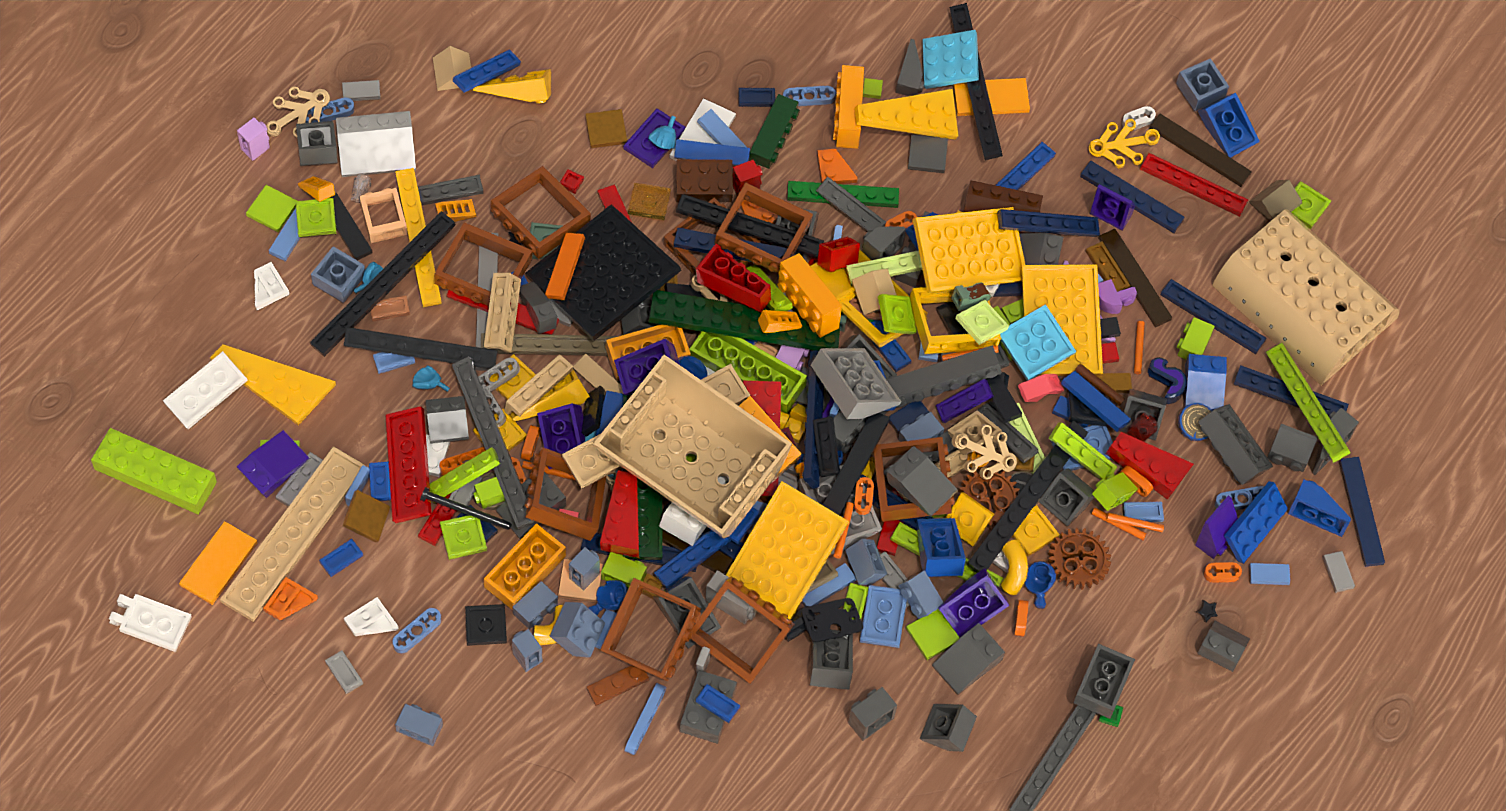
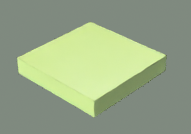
M986 300L957 314L955 318L979 345L1003 333L1009 327Z

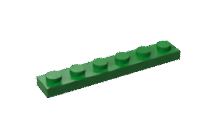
M788 181L787 201L829 203L816 192L822 183ZM838 184L865 206L898 208L899 188Z

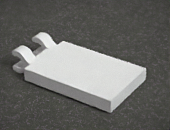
M120 594L117 600L118 606L127 609L124 616L111 612L109 623L120 626L119 630L122 633L176 652L191 620V614L135 594L133 599Z

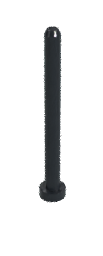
M425 487L420 500L422 501L428 499L504 529H511L512 524L510 522L429 492L430 489Z

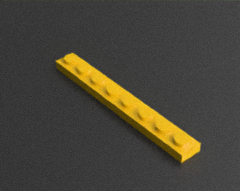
M414 168L395 171L410 242L426 227ZM430 251L415 266L423 307L442 304L439 287L434 284L435 268Z

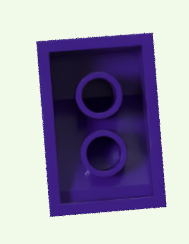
M1099 184L1090 214L1123 231L1133 214L1135 204L1133 201Z
M663 339L614 360L625 396L635 392L663 355H666L680 365L674 344L667 339Z
M571 403L537 413L544 448L564 454L585 442V435L581 433L583 413L580 405Z
M283 430L253 451L236 467L267 498L310 458Z
M1229 495L1204 523L1195 544L1212 559L1218 554L1221 556L1228 548L1226 546L1228 542L1224 535L1238 519L1232 498Z
M984 568L969 578L938 608L961 638L978 623L984 624L1010 605L1007 597Z

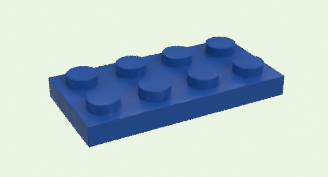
M1268 481L1224 535L1233 554L1240 563H1245L1288 510L1274 482Z

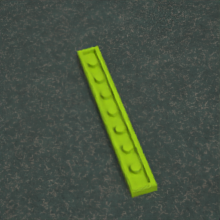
M1283 343L1266 352L1267 356L1333 463L1350 454L1348 447Z

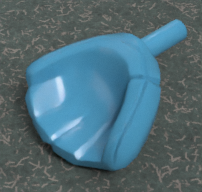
M671 116L668 126H661L652 131L649 135V140L660 148L674 149L676 146V132L672 126L676 117Z
M371 262L363 273L362 281L364 284L353 289L354 292L358 293L363 290L383 268L376 264V262Z
M429 365L421 368L413 377L412 386L417 389H433L437 385L447 392L450 389L440 382V375Z

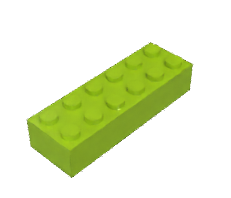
M702 331L689 349L692 357L699 359L707 368L714 372L731 364L742 383L743 380L781 382V411L785 413L789 412L807 385V375L742 338Z
M112 428L108 430L91 459L94 470L198 515L217 483L214 472Z

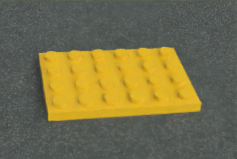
M1014 207L1000 208V209L1014 210ZM1000 209L913 219L927 293L954 290L956 286L963 285V287H969L976 283H984L985 286L1022 282L1021 267L1025 265L1019 232L1017 230L999 229L997 211Z
M1022 265L1024 317L1046 304L1076 350L1075 354L1038 376L1043 374L1068 376L1075 371L1080 363L1094 374H1103L1097 265Z
M781 481L726 576H732L738 581L741 580L745 587L749 590H755L762 600L772 603L778 612L788 615L787 618L792 619L849 521Z

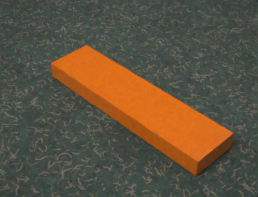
M565 234L545 293L548 299L565 300L585 240L584 234Z

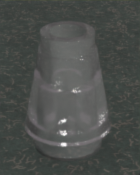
M358 174L354 178L351 195L352 201L360 203V196L366 194L372 185L370 177Z

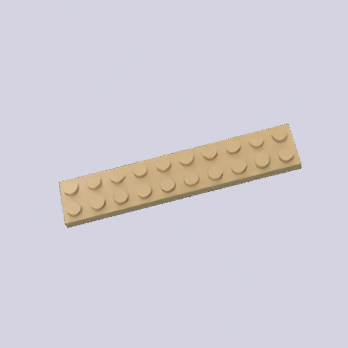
M731 364L701 379L736 405L742 403L750 396ZM656 432L654 437L662 440L665 438V434L663 432ZM601 434L562 454V458L581 489L622 468L619 464L594 448L593 443Z
M333 447L220 599L221 603L254 622L284 578L288 576L344 500L350 486L364 464Z

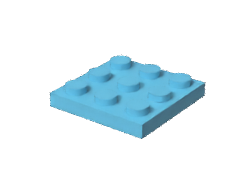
M976 30L923 39L924 86L926 89L979 80Z
M1046 304L1009 325L1008 330L1000 334L1001 342L1027 381L1076 353V350Z

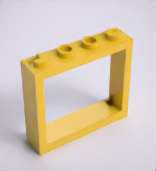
M926 287L912 288L910 301L925 354L962 352L999 345L1001 340L1000 334L980 345L970 334L931 336L921 304L953 302L951 297L954 290L927 293Z

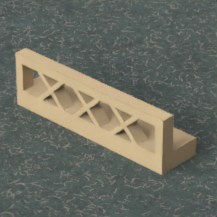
M493 273L484 341L485 348L501 349L506 353H512L521 279L511 273Z
M559 354L506 401L504 412L508 415L514 412L520 417L573 370L574 366Z

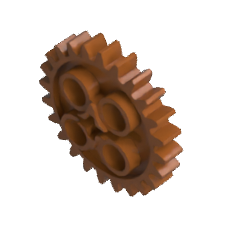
M976 471L972 472V476L967 474L966 481L962 480L961 482L963 487H959L958 490L959 493L964 492L991 512L992 506L995 513L987 525L988 529L991 528L992 524L996 525L1016 498V494L1020 491L1019 488H1014L1017 483L1016 481L1010 482L1011 475L1004 477L1005 471L1001 472V474L998 472L994 473L990 479L981 478L980 474ZM997 484L1000 489H994L991 485ZM978 488L982 493L977 494L973 489ZM1000 501H1001V502H1003L1006 506H1005V507H1000V506L997 505V502H1000Z
M1078 528L1075 529L1074 533L1068 529L1067 535L1061 532L1060 538L1055 537V543L1050 545L1052 550L1048 551V555L1051 556L1048 558V563H1052L1051 566L1054 568L1056 576H1060L1059 582L1065 580L1066 587L1072 583L1073 589L1080 585L1081 590H1083L1085 584L1091 588L1092 582L1098 585L1099 579L1104 580V574H1108V567L1111 565V562L1108 561L1111 559V554H1107L1110 548L1104 547L1106 541L1099 542L1100 535L1093 537V531L1086 534V528L1083 529L1082 533L1079 532ZM1084 547H1090L1092 551H1086ZM1064 548H1071L1073 552H1067ZM1086 565H1092L1095 569H1088ZM1066 566H1073L1075 570H1069Z

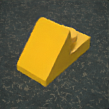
M798 403L791 410L790 418L785 428L789 427L796 443H800L806 431L805 423H807L806 407Z

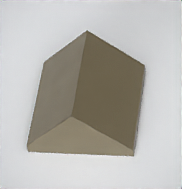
M1276 180L1251 199L1250 204L1272 221L1285 209L1292 212L1302 204V200L1290 180Z

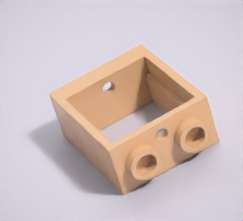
M386 188L379 192H368L360 196V203L371 243L408 235L396 188ZM394 200L399 221L372 227L367 206Z

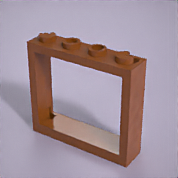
M543 166L491 200L490 210L494 217L502 222L506 230H510L514 234L518 242H522L526 248L533 250L532 253L538 259L562 244L566 233H576L591 221V213ZM538 183L574 217L573 220L540 242L504 207Z
M745 183L716 233L714 244L717 243L722 249L732 251L739 257L747 258L756 265H762L771 272L779 273L780 262L794 255L812 222L813 214ZM744 200L800 225L782 259L725 233Z
M715 198L709 201V203L726 208L724 204H721ZM688 217L664 236V246L695 276L696 267L700 262L688 250L674 247L678 227L692 230L702 222L701 220ZM732 231L741 240L761 243V240ZM740 261L746 268L754 264L749 261ZM708 288L713 295L717 293L716 291Z
M464 222L434 274V284L441 286L442 289L451 290L459 296L468 297L476 303L489 306L491 291L445 273L463 240L518 261L519 264L513 275L522 279L532 261L533 250Z
M943 437L878 444L876 446L874 459L882 522L929 516L914 503L888 506L882 457L904 455L913 446L922 453L938 451L941 472L947 477V472H951L949 460L945 461V456L948 455V446L943 444ZM947 477L948 480L952 483V478ZM954 495L932 516L951 514V505H955Z
M543 447L539 454H535V458L532 461L534 468L529 477L532 481L527 489L529 497L524 505L527 508L525 517L591 541L599 527L606 476L592 483L586 521L539 504L545 465L573 475L562 458V454Z
M731 576L725 581L702 613L698 623H695L693 626L691 639L701 647L709 648L711 655L751 684L795 624L787 618L788 615L778 612L772 603L762 600L755 590H749L741 580L738 581ZM728 589L782 629L754 669L701 629V626Z
M633 578L600 651L668 682L669 678H672L675 674L677 661L684 654L683 648L686 641L688 642L692 637L694 624L698 623L701 617V608ZM643 589L690 610L662 672L615 651Z

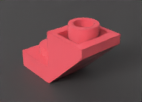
M1043 374L1018 385L1025 402H1038L1047 394H1060L1064 391L1056 374Z

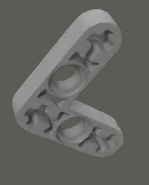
M506 358L478 376L487 399H492L490 407L498 415L499 419L496 421L498 427L505 423L506 416L491 392L519 373L520 366L514 358ZM511 364L513 369L509 370L508 365ZM499 374L497 381H490L491 375Z

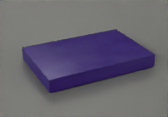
M656 108L624 144L623 149L651 168H654L669 149L656 146L649 140V135L658 127L668 126L671 117ZM675 120L672 128L675 129L676 139L681 137L686 127Z

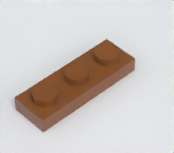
M631 665L587 686V691L595 706L649 681V677L646 671Z

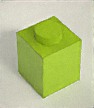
M497 477L474 485L476 492L473 493L477 504L481 503L483 509L505 501Z

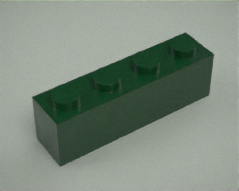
M778 94L750 150L749 161L754 159L757 165L770 169L772 163H776L779 156L777 152L779 148L783 149L786 142L785 136L790 134L793 128L792 122L794 119L797 120L799 116L798 101Z

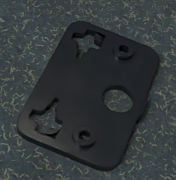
M851 598L806 607L801 612L809 637L813 642L842 638L846 635L859 633L863 629L856 605ZM844 602H846L847 605H851V606H852V607L849 609L850 612H847L846 609H838V608H841L842 606H844ZM808 611L817 614L814 616V620L806 617ZM837 624L841 628V632L838 634L833 633L830 626Z

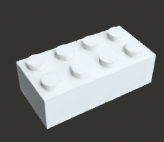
M720 476L718 482L720 484H727L729 479L726 476ZM673 502L663 513L659 525L662 529L691 546L695 544L707 527Z

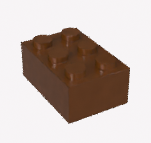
M677 159L676 202L680 201L682 194L706 202L713 198L718 202H732V160Z

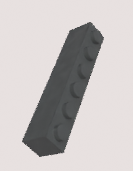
M992 345L886 380L901 400L900 405L896 407H903L908 403L922 401L924 398L933 395L937 396L945 391L956 390L967 384H975L980 380L993 378L1002 372Z

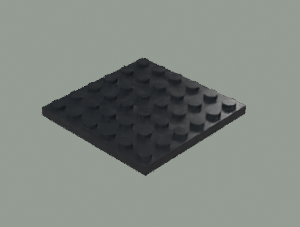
M611 204L576 232V234H584L585 240L565 300H550L595 341L682 270L674 260ZM562 244L525 272L527 278L531 282L536 283L544 294L546 293Z

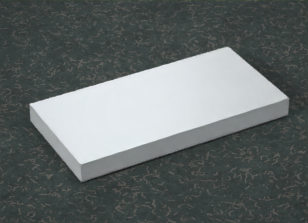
M703 99L679 139L717 144L697 122L698 119L712 109L730 127L736 117V113ZM674 148L670 154V158L676 161L677 159L674 158Z
M222 351L165 398L163 402L187 429H190L248 380Z

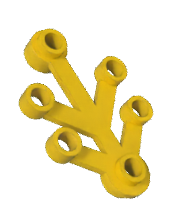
M1128 119L1116 139L1112 142H1107L1110 136L1118 131V125L1110 122L1101 138L1090 142L1089 152L1094 157L1104 156L1112 161L1116 168L1121 169L1125 165V159L1122 156L1117 157L1109 151L1116 149L1131 158L1133 164L1140 165L1143 162V155L1132 151L1128 146L1144 143L1156 145L1159 142L1160 134L1157 130L1150 129L1144 136L1125 139L1129 132L1136 128L1135 120ZM1133 123L1134 126L1128 127L1127 124ZM1114 126L1116 129L1111 131L1109 127ZM1153 136L1155 137V140L1150 141L1149 137ZM1099 146L1101 150L1096 151L1094 148ZM1135 157H1140L1141 160H1140V161H1135L1134 158H1135ZM1121 160L1123 163L1118 165L1116 161Z

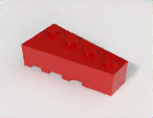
M717 243L696 267L697 283L750 308L762 312L771 301L770 284L754 272L747 270L743 263H738L729 252H724Z
M1123 432L1118 435L1105 453L1122 467L1130 466L1152 484L1153 489L1167 500L1194 465V463Z
M618 470L600 540V548L602 551L639 558L637 477L630 472Z

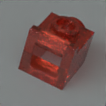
M1144 412L1128 426L1127 434L1145 442L1157 431V421L1151 415L1148 416ZM1145 428L1147 431L1143 433L1140 429Z

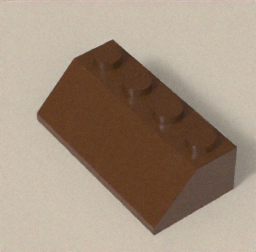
M970 180L964 212L1014 207V210L1040 212L1043 195ZM1018 231L1019 234H1023V233H1035V232H1029V231Z

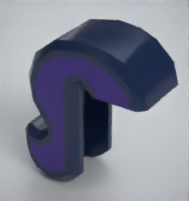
M1161 357L1154 358L1150 362L1148 375L1170 387L1165 396L1167 398L1166 404L1175 403L1183 395L1187 383L1186 375L1176 367H1166L1168 363L1166 359Z

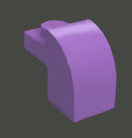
M1111 279L1098 283L1099 308L1106 313L1118 314L1121 312L1123 305L1128 306L1135 301L1137 295L1135 287L1117 292Z

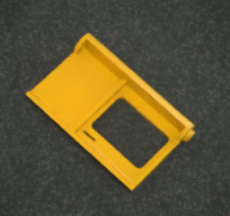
M859 249L858 263L871 261V259ZM817 263L810 266L842 305L841 312L878 347H882L903 335L891 332L882 334L849 303L857 295L854 286L850 284L846 268L828 272L817 265ZM892 280L896 295L910 297ZM923 309V312H924V315H925V318H926V321H927L928 318H927L926 316H927L928 312H926V311Z

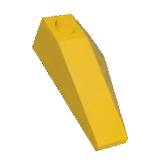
M551 69L527 72V75L520 78L519 76L511 75L505 78V81H501L500 78L491 79L473 88V91L528 102L544 103L551 96Z
M573 369L520 417L514 412L510 415L515 422L538 416L537 413L571 403L581 405L590 396Z

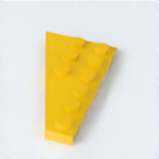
M953 89L860 104L855 107L856 125L953 140L958 137Z
M224 344L210 357L212 361L223 351L247 378L248 381L243 385L298 426L336 386V381Z

